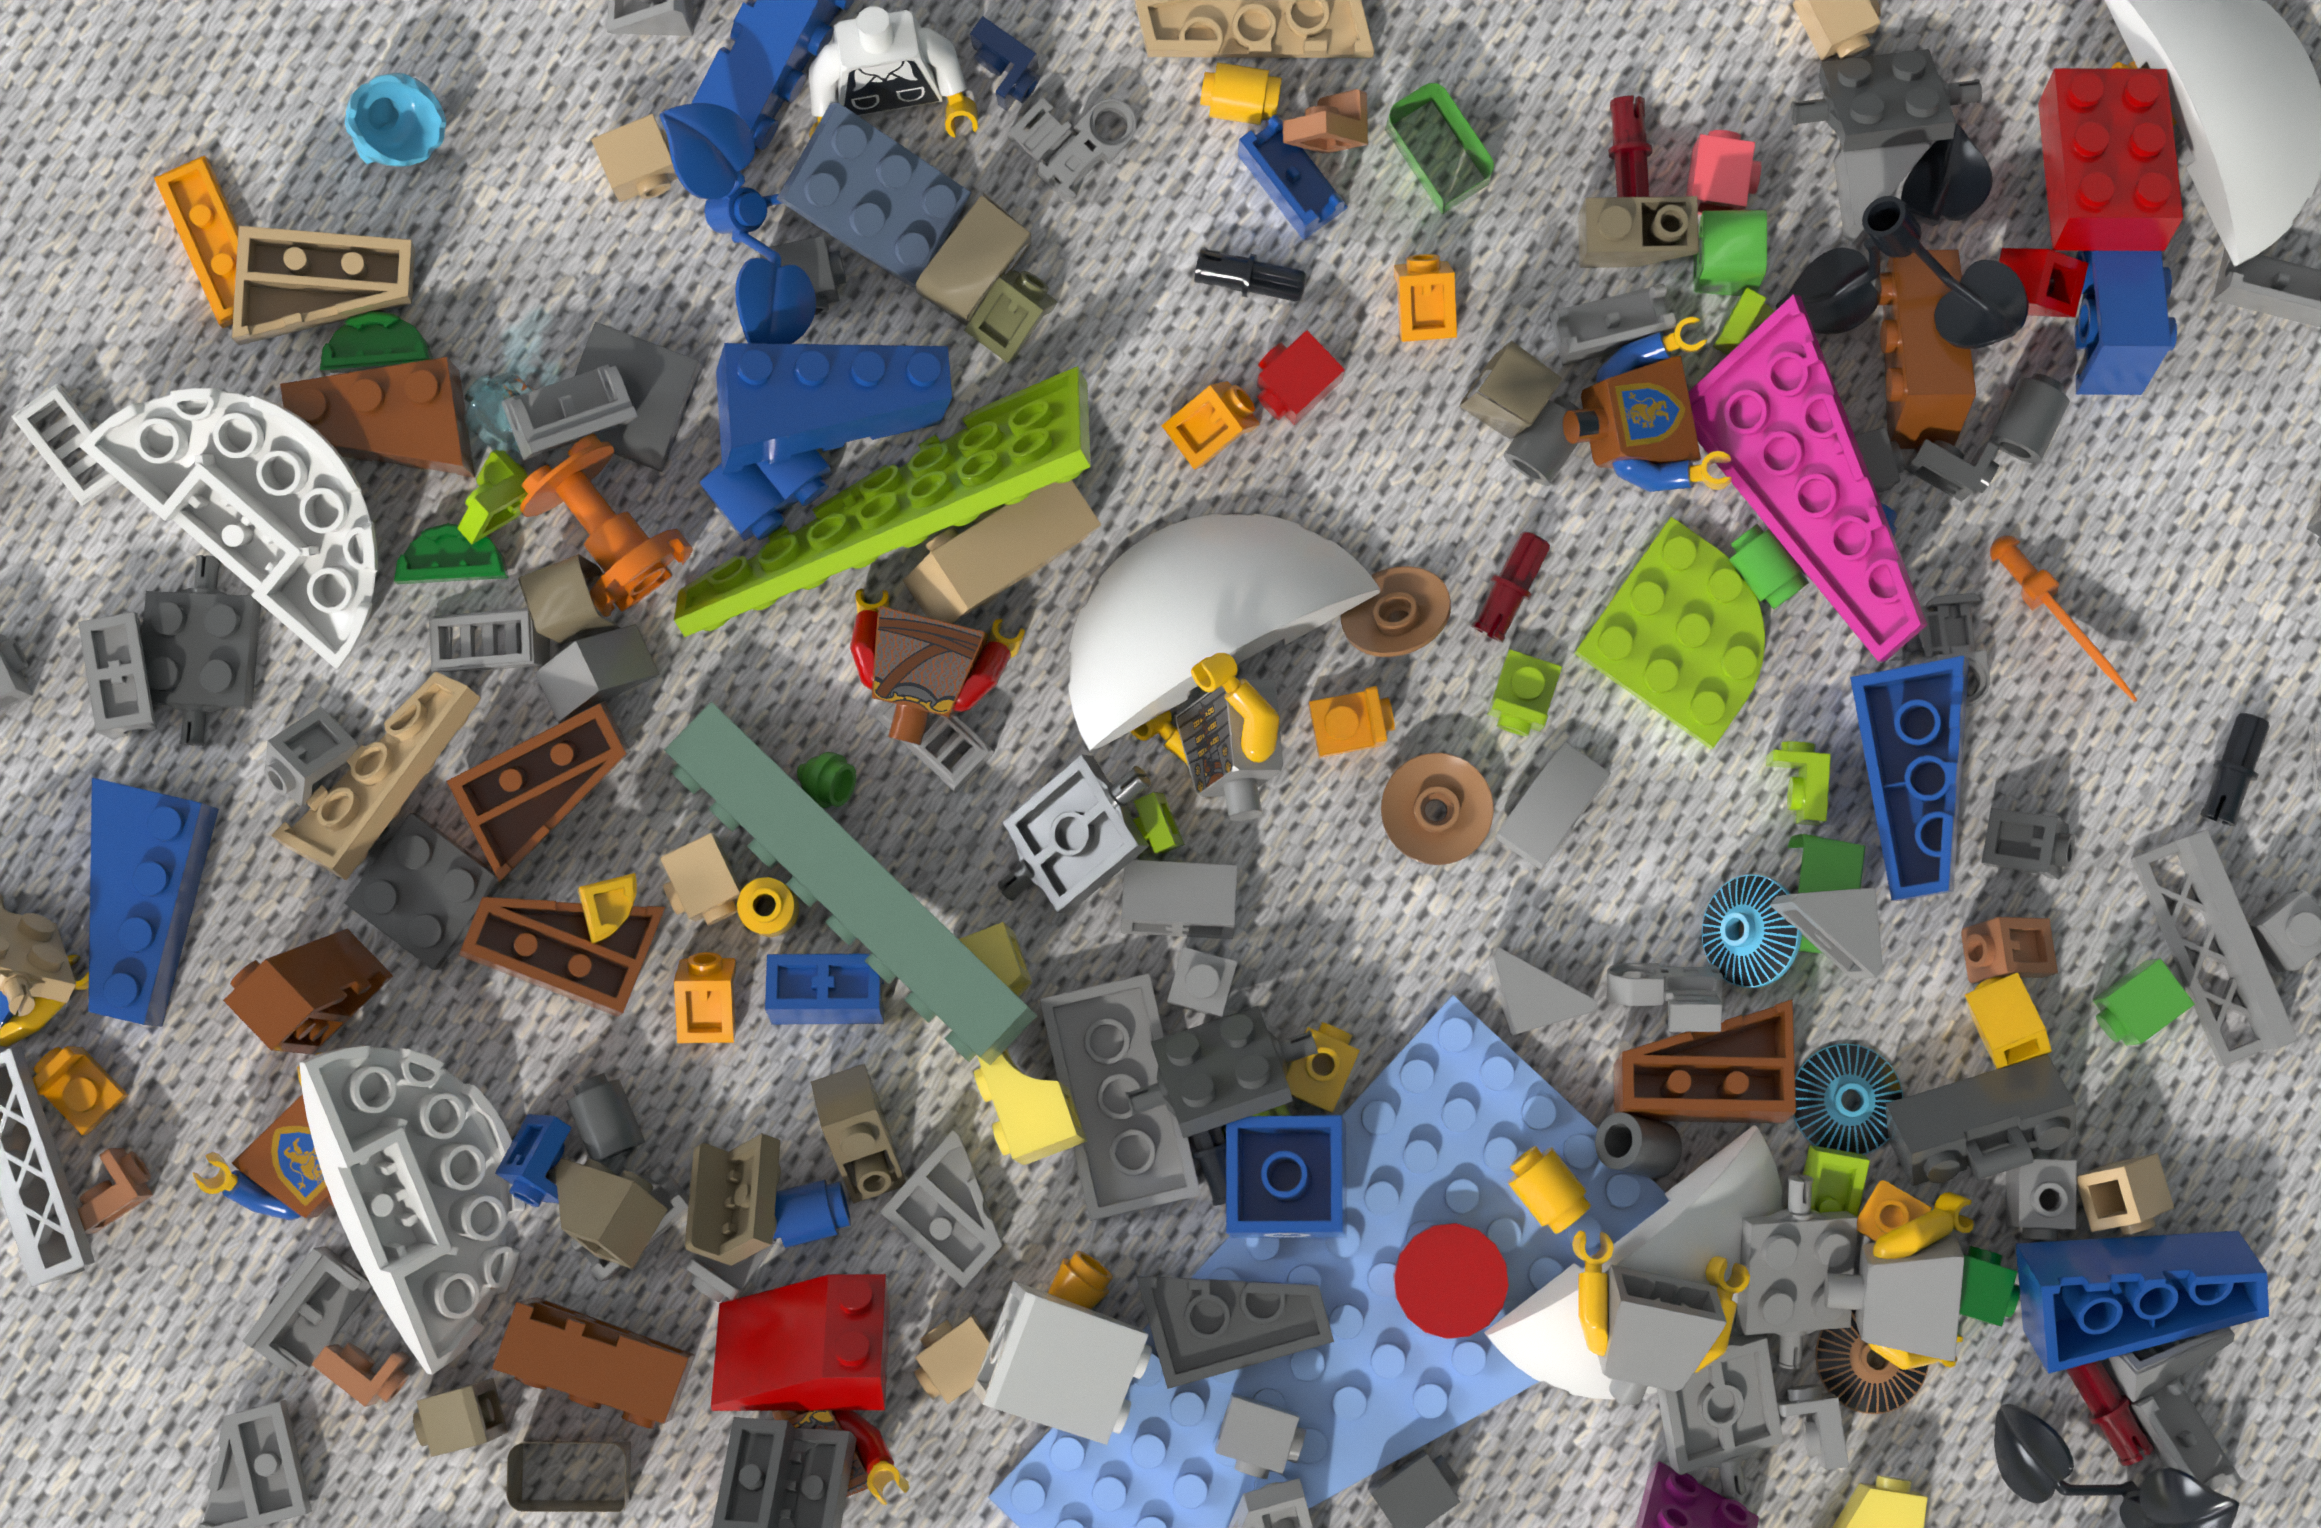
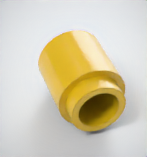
M1217 62L1215 73H1204L1200 105L1210 106L1209 118L1261 125L1262 120L1268 121L1273 115H1277L1282 78L1269 76V70Z
M762 877L749 882L742 889L737 901V911L742 923L751 931L765 937H777L787 933L795 925L799 916V902L796 894L787 885L774 878ZM764 895L772 896L776 903L775 910L768 916H760L756 911L757 902Z
M1533 1146L1509 1166L1514 1175L1507 1182L1540 1225L1545 1226L1548 1224L1555 1234L1569 1227L1591 1207V1204L1583 1196L1587 1190L1552 1147L1541 1152L1537 1146Z

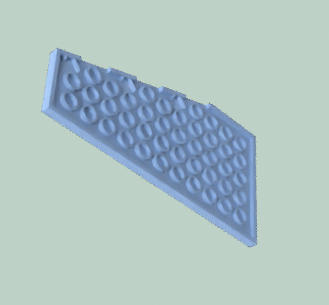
M1452 995L1342 1114L1346 1122L1347 1238H1232L1229 1236L1191 1276V1278L1316 1284L1320 1289L1334 1342L1167 1389L1150 1324L1148 1323L1142 1330L1149 1335L1146 1345L1152 1347L1151 1356L1141 1379L1133 1377L1125 1399L1131 1401V1408L1121 1433L1112 1432L1106 1445L1052 1427L989 1494L988 1498L1020 1528H1228L1243 1493L1261 1489L1270 1483H1283L1300 1478L1307 1507L1310 1509L1540 1382L1508 1360L1494 1346L1484 1332L1575 1263L1581 1268L1585 1267V1261L1577 1257L1573 1251L1572 1242L1578 1231L1582 1230L1586 1233L1585 1250L1588 1256H1592L1600 1249V1232L1606 1233L1613 1244H1615L1669 1202L1665 1196L1666 1192L1647 1176L1615 1170L1605 1166L1598 1158L1595 1148V1138L1598 1129ZM1533 1146H1537L1541 1152L1552 1147L1587 1190L1583 1196L1591 1204V1207L1585 1214L1557 1234L1553 1232L1548 1224L1545 1226L1540 1225L1507 1183L1514 1175L1509 1166ZM1457 1223L1479 1230L1496 1244L1506 1262L1509 1287L1503 1308L1489 1326L1469 1337L1445 1339L1425 1333L1406 1317L1395 1298L1393 1273L1399 1253L1413 1236L1432 1225ZM1231 1392L1298 1413L1300 1418L1297 1427L1306 1429V1434L1297 1463L1286 1461L1283 1474L1270 1470L1267 1479L1251 1476L1234 1469L1236 1459L1215 1452V1445Z

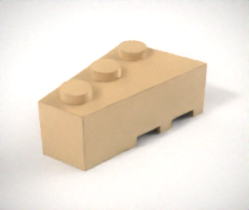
M239 226L232 339L240 346L347 320L352 316L370 311L380 312L412 304L415 247L412 240Z
M1072 480L1066 483L1054 482L1031 492L1027 498L1019 503L1004 507L999 505L982 512L973 520L975 525L961 534H958L954 526L939 534L926 544L930 553L902 581L928 618L955 624L969 612L981 605L988 604L997 598L999 593L1021 579L1030 576L1086 539L1101 526V523Z

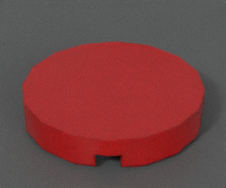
M1457 1223L1432 1225L1413 1236L1399 1253L1393 1273L1395 1298L1406 1317L1425 1333L1445 1339L1469 1337L1489 1326L1503 1308L1509 1287L1506 1262L1496 1244L1479 1230Z

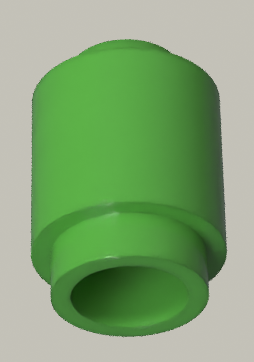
M1756 524L1731 543V546L1737 553L1729 559L1730 563L1759 601L1762 602L1766 599L1773 609L1780 606L1810 583L1802 573L1803 569L1770 529L1763 532L1760 526Z

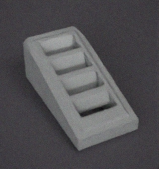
M528 608L429 616L431 672L542 667L550 661V638L536 632ZM497 625H504L506 654L498 655ZM474 626H481L482 656L475 657ZM452 627H460L461 658L452 659Z
M888 702L875 715V718L890 731L896 704ZM938 715L940 718L923 735L921 745L902 740L899 741L956 794L994 752L956 715L953 718ZM950 726L956 733L933 756L927 750V747ZM965 741L971 748L948 770L942 763Z
M2229 1327L2203 1333L2199 1337L2192 1336L2177 1340L2180 1343L2178 1346H2175L2173 1342L2107 1358L2102 1360V1365L2132 1402H2135L2161 1389L2234 1342L2235 1333ZM2153 1348L2158 1354L2153 1356L2149 1350Z

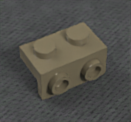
M761 1133L729 1152L707 1143H702L694 1148L685 1235V1248L688 1251L732 1266L772 1245L777 1227V1220L774 1216L776 1190L781 1176L779 1139Z

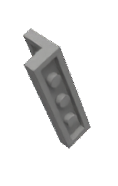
M2206 829L2192 833L2132 857L2133 865L2187 992L2195 1003L2194 1008L2219 1067L2226 1066L2263 1050L2278 1049L2298 1041L2209 830ZM2177 853L2185 872V877L2178 894L2158 885L2149 863ZM2190 887L2193 890L2197 902L2187 898V894L2189 892ZM2164 897L2174 901L2171 911H2169ZM2183 905L2201 912L2205 918L2208 927L2200 946L2181 938L2175 924ZM2212 940H2214L2219 954L2209 950ZM2186 949L2197 953L2193 964ZM2205 957L2225 965L2230 979L2222 998L2204 991L2199 982L2198 974ZM2235 991L2242 1006L2231 1002ZM2208 1001L2219 1005L2215 1017ZM2227 1010L2247 1017L2256 1040L2228 1050L2220 1031Z
M15 1047L0 1053V1197L30 1285L34 1287L85 1271L84 1267L95 1263L24 1052L22 1047Z

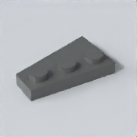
M1136 1276L1167 1389L1334 1342L1320 1289L1316 1284Z

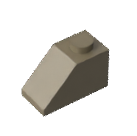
M494 1378L416 1401L419 1412L413 1414L415 1433L422 1447L428 1445L431 1457L484 1444L508 1433Z

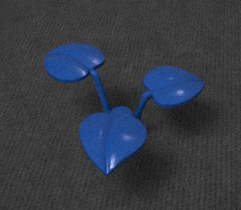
M692 103L664 110L659 116L667 134L671 161L675 173L681 184L691 195L699 199H707L704 213L708 225L717 233L732 234V241L734 243H744L767 258L747 260L740 269L736 280L735 296L737 311L747 342L759 344L794 343L804 335L814 319L816 310L815 291L810 278L803 269L796 265L781 266V256L778 252L749 235V232L757 230L763 224L767 216V207L783 204L777 200L779 194L761 196L752 188H740L745 183V177L740 170L750 164L755 154V143L749 127L734 111L715 104Z

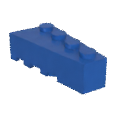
M749 0L747 3L743 2L733 21L734 24L730 38L735 43L732 49L729 50L722 47L718 50L692 103L715 104L734 111L749 127L755 143V150L757 147L764 150L770 144L778 128V121L774 118L784 101L790 104L794 102L803 88L806 74L802 71L812 54L817 56L823 47L829 44L834 28L829 25L839 8L846 11L855 0H756V2Z
M2078 251L2076 259L2089 264L2081 293L2085 294V299L2080 306L2078 325L2074 327L2075 349H2086V366L2081 374L2075 376L2076 395H2142L2168 351H2172L2176 345L2177 323L2174 317H2168L2167 300L2170 297L2172 288L2171 270L2169 267H2163L2162 251Z
M724 343L716 369L722 475L741 471L743 466L768 461V464L789 460L793 454L822 448V451L841 448L844 447L845 442L866 437L875 440L939 425L952 399L948 346Z
M1965 656L1850 677L1891 901H1902L1954 892L1969 660Z
M92 778L88 1012L142 1025L163 1026L217 819L218 808L192 800Z
M2239 1231L2016 1243L2023 1331L2048 1374L2269 1317L2267 1271Z

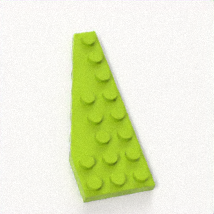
M1079 366L976 409L961 418L966 428L943 442H940L936 434L918 445L920 451L907 464L900 468L894 464L889 467L884 465L812 509L817 517L816 519L793 533H790L786 525L768 536L770 542L764 545L757 555L748 560L745 556L737 558L735 555L679 589L674 615L676 625L684 637L701 630L712 631L718 629L730 618L751 609L758 611L768 608L784 595L801 588L805 590L816 588L823 584L830 576L846 569L866 567L873 563L880 555L901 546L906 548L916 546L927 539L930 534L951 525H966L975 520L982 512L1002 504L1012 505L1019 503L1027 498L1031 492L1054 482L1066 483L1075 479L1083 470L1091 467L1088 383Z

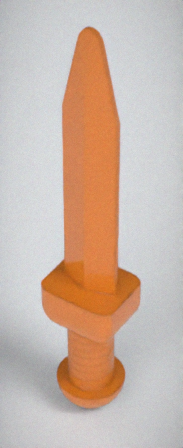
M2013 536L1997 538L1990 548L1991 559L1993 562L1997 559L2000 560L2003 566L2022 586L2021 596L2030 609L2033 611L2044 603L2100 669L2132 701L2136 702L2137 698L2113 665L2053 598L2058 592L2059 582L2047 570L2042 569L2038 572L2019 548L2016 547L2020 543L2017 538Z

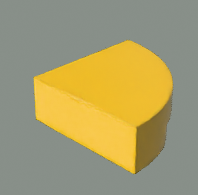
M635 873L578 887L592 944L612 935L628 918L637 894Z

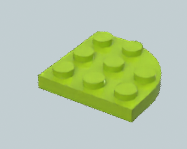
M1671 516L1574 654L1703 745L1712 749L1743 707L1758 680L1765 651L1764 621L1756 595L1730 563L1729 557Z

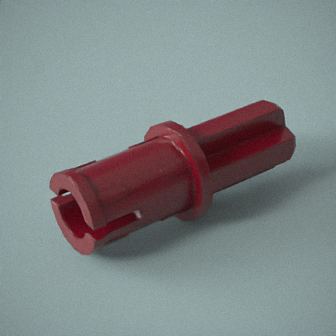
M1634 95L1614 98L1610 101L1613 146L1609 148L1608 152L1609 158L1615 160L1617 197H1650L1647 157L1653 152L1652 145L1647 143L1645 98L1641 96L1636 97L1635 104H1633Z
M1524 531L1520 534L1499 576H1492L1491 581L1494 583V586L1476 621L1473 622L1472 628L1481 633L1486 632L1488 637L1503 643L1506 638L1505 635L1523 600H1530L1532 596L1528 590L1550 549V544L1546 540L1530 532Z
M2101 1361L2067 1369V1373L2091 1411L2088 1414L2090 1423L2099 1425L2116 1453L2119 1463L2122 1466H2129L2143 1460L2144 1458L2139 1451H2143L2144 1455H2150L2154 1447L2148 1441L2128 1408L2131 1400L2126 1395H2120Z

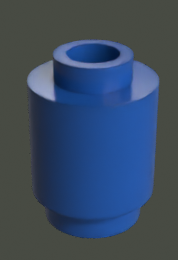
M823 1179L776 1192L774 1216L777 1220V1227L773 1239L781 1238L785 1248L839 1235V1228L851 1226L850 1212L841 1181L827 1184V1181Z

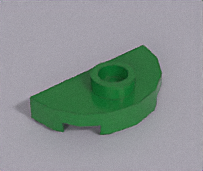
M370 311L348 318L345 321L346 324L334 332L329 343H326L322 349L320 371L324 374L362 371L433 358L429 344L413 325L392 313Z
M447 523L425 529L421 532V536L410 543L405 553L401 554L397 560L394 582L397 584L504 579L509 578L505 559L492 540L485 536L471 544L457 529V524Z

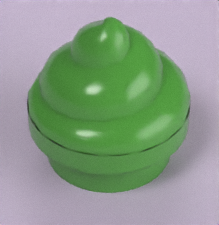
M824 752L797 767V777L802 789L822 808L844 805L854 791L856 770L840 754Z

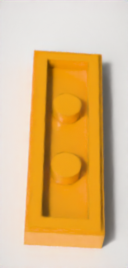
M204 155L156 176L154 180L216 320L222 328L233 324L239 227L210 161Z

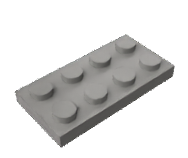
M1150 973L1039 999L1057 1079L1069 1088L1087 1142L1074 1146L1073 1149L1090 1221L1201 1195L1188 1137L1183 1138L1176 1117L1167 1109L1166 1105L1133 1116L1125 1092H1131L1158 1083V1064L1151 1041L1163 1038L1164 1033Z

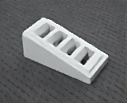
M55 384L11 416L81 506H85L118 482L114 476L105 470L87 484L81 486L76 477L97 462L89 455H86L70 468L63 462L65 457L79 448V445L94 430V427L62 385ZM61 407L67 415L41 432L35 424ZM75 424L80 433L54 450L49 442Z

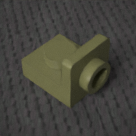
M1013 270L997 279L964 331L1005 362L1010 363L1015 360L1043 316L1052 312L1058 302L1047 294L1049 287L1040 278L1027 271L1019 273Z

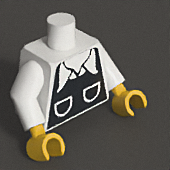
M877 6L864 8L859 12L856 19L840 21L834 25L833 43L825 45L810 65L811 114L816 116L818 121L810 129V138L830 103L838 102L856 115L862 116L943 102L942 96H947L948 99L945 108V128L948 134L954 138L956 137L954 118L962 115L971 120L973 131H977V105L972 99L963 95L962 91L966 90L967 87L954 45L950 40L928 27L921 28L912 11L903 10L887 13L883 8Z

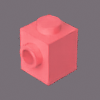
M1713 130L1708 135H1699L1692 148L1686 196H1697L1698 214L1702 215L1703 211L1745 210L1748 194H1756L1761 175V161L1753 160L1755 142L1741 140L1740 134L1728 130Z

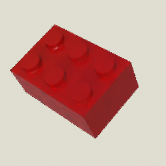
M2054 68L2038 102L2052 250L2165 251L2183 219L2167 69Z

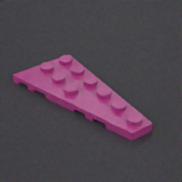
M1793 294L1688 392L1697 440L1708 454L1721 451L1730 455L1731 462L1716 463L1717 466L1727 477H1732L1731 483L1878 662H1885L1927 626V622L1802 298Z

